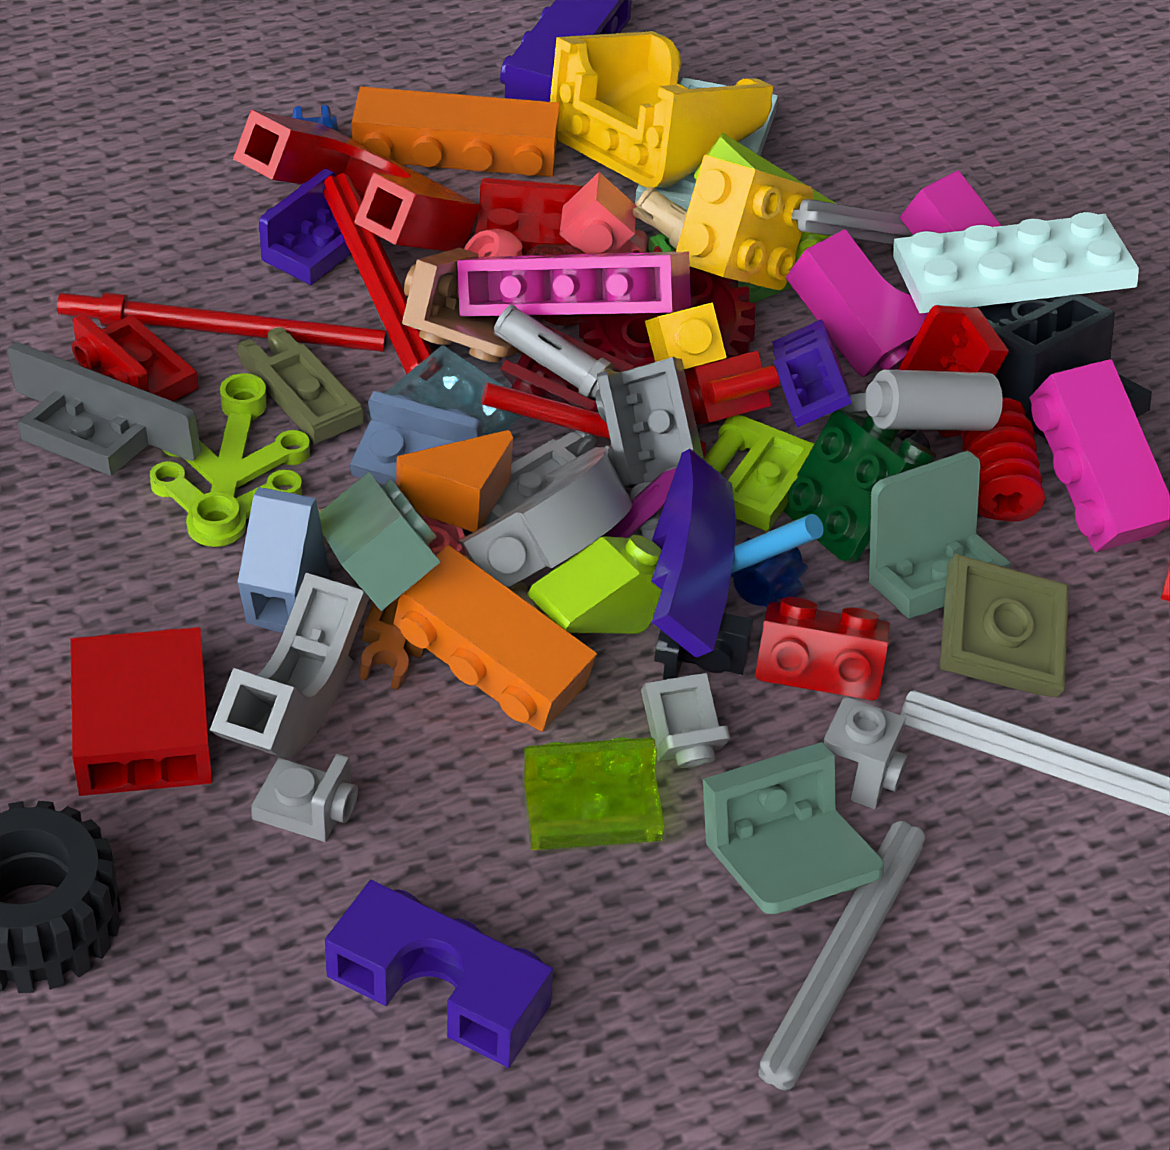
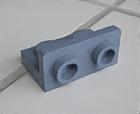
M374 391L368 401L371 421L351 460V475L362 478L370 472L381 484H385L390 479L396 484L397 456L482 436L481 422L457 409L443 410L418 403L405 395L396 394L392 396Z

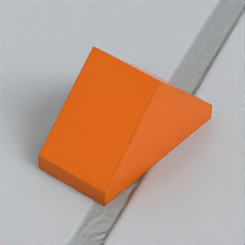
M509 430L399 455L396 462V485L420 515L475 532L483 526L510 482L513 436Z

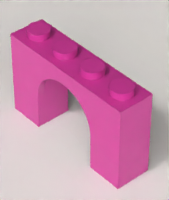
M959 170L922 188L900 216V219L912 235L923 231L936 233L963 231L975 225L1001 226ZM846 229L806 249L786 276L788 282L818 321L823 320L832 341L855 372L863 378L880 368L882 370L898 369L928 313L919 314L911 295L896 289L878 273Z

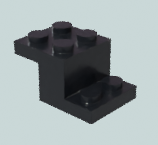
M1080 294L970 307L979 308L1009 350L995 375L1002 389V398H1011L1021 402L1025 410V416L1032 422L1034 432L1046 438L1044 432L1036 426L1033 420L1032 403L1029 397L1051 374L1111 359L1115 312ZM1118 374L1136 417L1150 411L1152 391Z

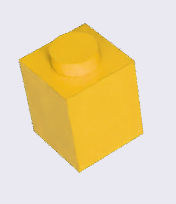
M713 302L645 321L655 362L676 357L682 359L684 369L727 358Z

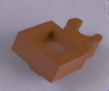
M399 597L382 611L374 602L372 603L362 635V641L369 642L370 644L363 650L359 666V678L367 681L373 666L377 664L389 665L394 670L391 688L396 690L401 688L406 680L409 665L408 655L421 658L425 649L411 644L403 636L400 629L393 624Z

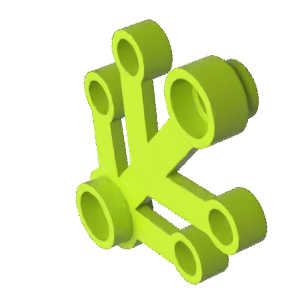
M234 374L221 383V408L224 414L228 416L219 457L200 441L201 454L193 461L185 459L212 484L211 492L203 494L185 477L184 468L176 462L165 461L158 463L152 467L149 473L152 491L161 497H172L188 512L186 517L187 532L194 541L205 546H225L237 541L245 533L247 528L246 519L250 518L253 496L258 488L235 498L238 487L282 463L298 465L304 463L310 457L309 437L302 431L288 430L280 433L276 437L275 442L244 458L252 420L262 415L267 408L266 385L260 377L253 374ZM292 445L300 447L298 449L293 450L286 449V447ZM162 450L165 454L169 456L179 457L177 455ZM292 470L275 471L269 475L267 483L260 486L261 488L297 495L303 494L302 479L298 473ZM165 477L176 478L175 480L169 482L160 481L162 478ZM282 485L292 486L288 490L277 489V487Z

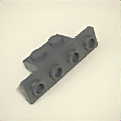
M15 342L7 348L16 391L41 402L17 421L21 440L109 476L114 475L147 445L154 446L189 461L195 460L201 454L196 415L191 408L19 342Z

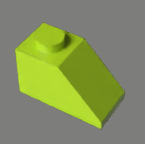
M632 535L630 538L602 536L534 583L527 595L552 621L569 633L639 634L645 631L651 623L662 592L658 586L651 582L662 550L654 542L640 535Z

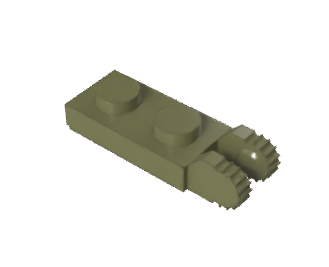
M277 327L267 333L268 344L274 354L271 357L259 345H256L252 339L238 343L237 351L242 365L250 374L256 375L264 381L266 392L302 432L309 437L314 445L363 424V408L361 404L304 343L299 344L283 327Z

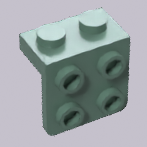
M964 451L881 479L872 488L869 583L908 619L944 607L947 564L955 554L1011 569V562L976 534L980 460L969 451Z
M822 742L703 779L706 845L761 911L767 914L791 911L799 906L841 892L854 890L859 886L877 881L883 877V859L836 810L835 755Z

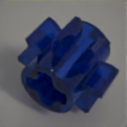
M747 537L743 542L748 541L751 538ZM796 547L732 573L731 577L733 578L736 591L745 601L767 608L770 602H777L785 597H796L804 587L799 578L808 567L802 563L801 552Z

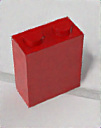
M201 628L165 629L70 638L72 759L79 796L212 784Z

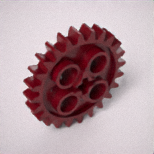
M655 246L653 252H663L659 246ZM638 250L633 251V253H640ZM690 266V308L713 302L727 358L749 353L750 342H753L755 337L756 322L755 303L749 302V287H738L737 280L721 277ZM663 313L579 314V338L583 339L584 343L628 362L636 368L655 362L645 321L662 316Z

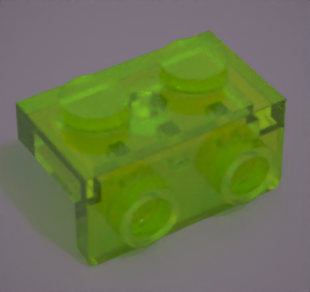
M615 738L605 741L576 743L551 742L545 745L525 747L522 791L530 849L545 850L663 841L665 824L655 775L657 758L655 739Z

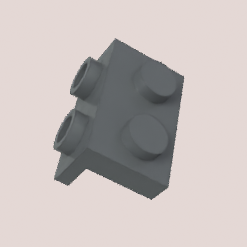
M671 357L624 372L607 370L597 373L599 389L596 392V405L601 418L607 423L611 440L608 458L624 487L633 488L640 483L652 482L664 470L676 467L682 452L689 448L704 460L682 359Z

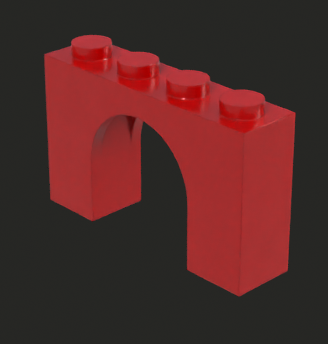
M251 109L233 157L239 163L272 180L301 185L323 169L334 172L336 176L341 173L347 174L351 178L362 201L354 223L395 245L439 251H449L456 248L464 249L481 207L480 204L323 124Z

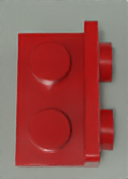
M483 178L480 185L481 207L475 235L489 229L509 231L521 241L523 256L579 254L580 252L559 233L563 205L583 186Z

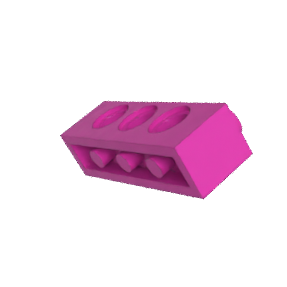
M689 251L491 256L457 260L460 316H500L511 304L527 315L672 313L691 307Z

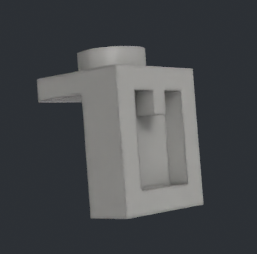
M336 754L327 772L278 757L251 805L252 819L326 842L337 821L346 823L349 820L357 801L358 786L351 783L350 757Z

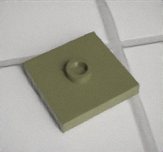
M955 554L947 564L940 669L1036 695L1057 698L1065 689L1069 585Z

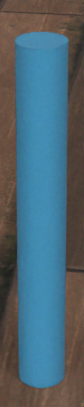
M809 514L736 545L731 574L820 538L824 530L821 520L816 515Z

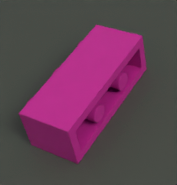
M1112 359L1051 374L1029 397L1032 403V416L1036 426L1044 432L1052 451L1055 473L1059 480L1066 485L1072 499L1079 530L1088 538L1095 552L1156 536L1170 524V494Z

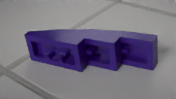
M822 319L772 341L774 347L773 354L776 359L774 364L797 427L852 404L845 375Z
M689 448L681 454L652 538V542L662 550L651 580L662 590L652 623L697 658L714 651L730 585L734 560L736 515L732 483Z

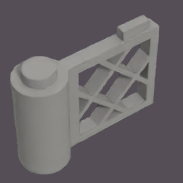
M884 369L878 372L874 380L868 385L866 393L851 395L852 404L840 409L866 418L869 414L873 418L874 423L882 429L988 431L999 420L1003 398L1000 383L992 373ZM829 413L823 417H830L832 413Z

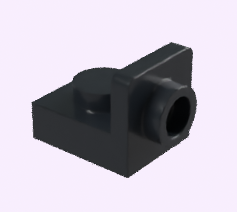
M723 613L714 651L697 658L660 630L654 661L664 664L663 680L678 678L682 662L696 664L701 669L712 673L727 671L743 675L749 654L753 619Z

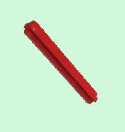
M344 173L336 177L328 176L324 180L326 188L323 194L408 378L413 382L433 378L436 375L435 368L438 362L428 341L419 337L420 330L402 324L407 297L378 235L354 223L362 201L351 178Z

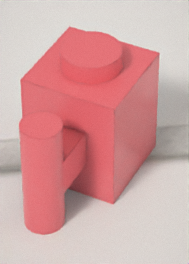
M600 172L563 205L559 234L581 254L633 253L634 250H638L640 253L647 252V234L642 230H635L636 217L633 216V209L637 206Z

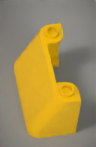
M654 31L566 36L556 38L550 102L560 103L558 140L645 188L653 187L657 189L670 187L696 171L702 163L704 155L708 154L721 133L740 142L762 128L771 112L774 86L760 79L744 78L738 81L735 86L686 88L677 83L678 73L681 69V56L678 49L669 38Z

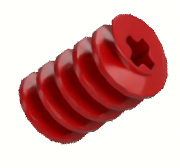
M1003 398L999 420L992 429L988 431L960 430L963 440L962 449L963 452H971L980 460L978 514L984 518L1019 522L1034 516L1043 507L1045 493L1042 487L1043 481L1039 470L1040 463L1036 453L1037 446L1034 439L1032 422L1025 416V410L1021 402L1011 398Z

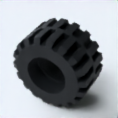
M39 800L36 807H24L23 801L8 803L9 810L0 812V900L10 892L29 885H49L57 887V889L46 897L30 903L8 904L0 902V991H4L8 981L16 982L18 993H34V982L42 980L48 981L49 990L65 985L63 974L70 970L78 978L90 971L89 956L92 954L99 959H103L111 948L109 935L117 936L121 905L112 849L108 839L102 838L100 827L92 819L82 822L80 811L72 807L66 806L61 811H56L54 802Z

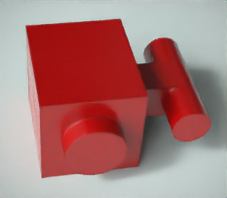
M758 351L684 369L696 424L709 423L772 406L768 390L779 387V376L776 368L773 365L762 368Z

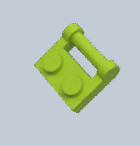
M743 415L728 417L719 428V439L704 457V460L721 474L738 450L750 449L728 479L732 483L735 515L737 520L769 532L787 506L790 487L798 478L797 474L814 443Z

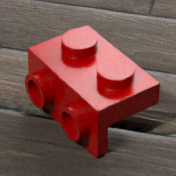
M935 305L926 316L898 370L987 372L995 376L1009 350L979 308ZM937 430L941 437L961 435L960 430Z
M84 313L72 319L75 341L72 342V352L80 366L170 401H175L199 389L197 371L132 314L103 329L99 328Z
M798 597L782 598L781 603L769 601L755 673L757 680L867 700H876L879 697L889 643L890 622L878 620L879 615L877 613L862 608H844L841 614L818 610V605L815 602Z

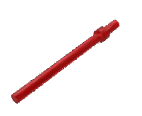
M104 292L102 297L60 293L57 303V311L60 315L78 316L84 313L88 318L100 319V324L107 326L132 314L145 325L267 339V333L270 330L283 327L287 333L300 343L384 352L387 341L386 330L129 301L128 295Z

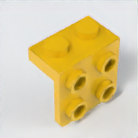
M704 155L676 252L689 251L691 267L721 277L770 289L782 290L788 281L786 279L787 274L796 263L795 255L802 235V231L798 229V221L792 219V212L794 209L800 208L803 200L813 199V189L805 184Z

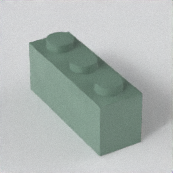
M368 472L319 512L322 533L340 564L381 611L441 562L428 545L437 536L392 479L381 486L374 476Z

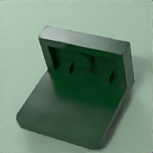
M838 409L831 414L797 474L798 478L790 487L788 504L783 512L794 521L809 514L819 517L824 530L823 535L816 540L838 559L854 563L860 558L870 541L871 491L873 486L881 479L932 463L936 458V454L911 439L905 438L902 441L897 437L900 429L879 428L869 414L866 418Z

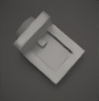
M707 673L645 683L641 688L654 752L658 762L676 759L678 768L701 766L716 759L714 752L720 751L731 739L728 726H719Z
M846 697L841 701L824 737L823 744L833 754L858 762L851 801L875 809L884 788L896 792L902 779L908 755L898 752L906 717Z

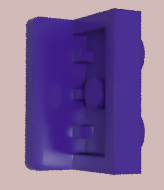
M323 169L309 181L303 183L277 205L268 209L259 219L261 260L309 285L315 283L351 254L323 194L326 188L324 180L330 175L336 177V174L328 169Z

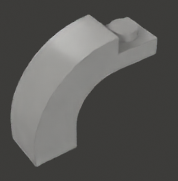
M595 447L548 473L545 476L550 485L545 490L516 509L459 540L469 560L509 588L546 566L550 568L555 567L612 529L630 511L632 501L603 448Z
M306 573L283 635L271 659L257 675L233 668L210 731L224 739L279 757L294 756L306 747L322 724L349 675L354 661L348 654L369 596L361 589Z

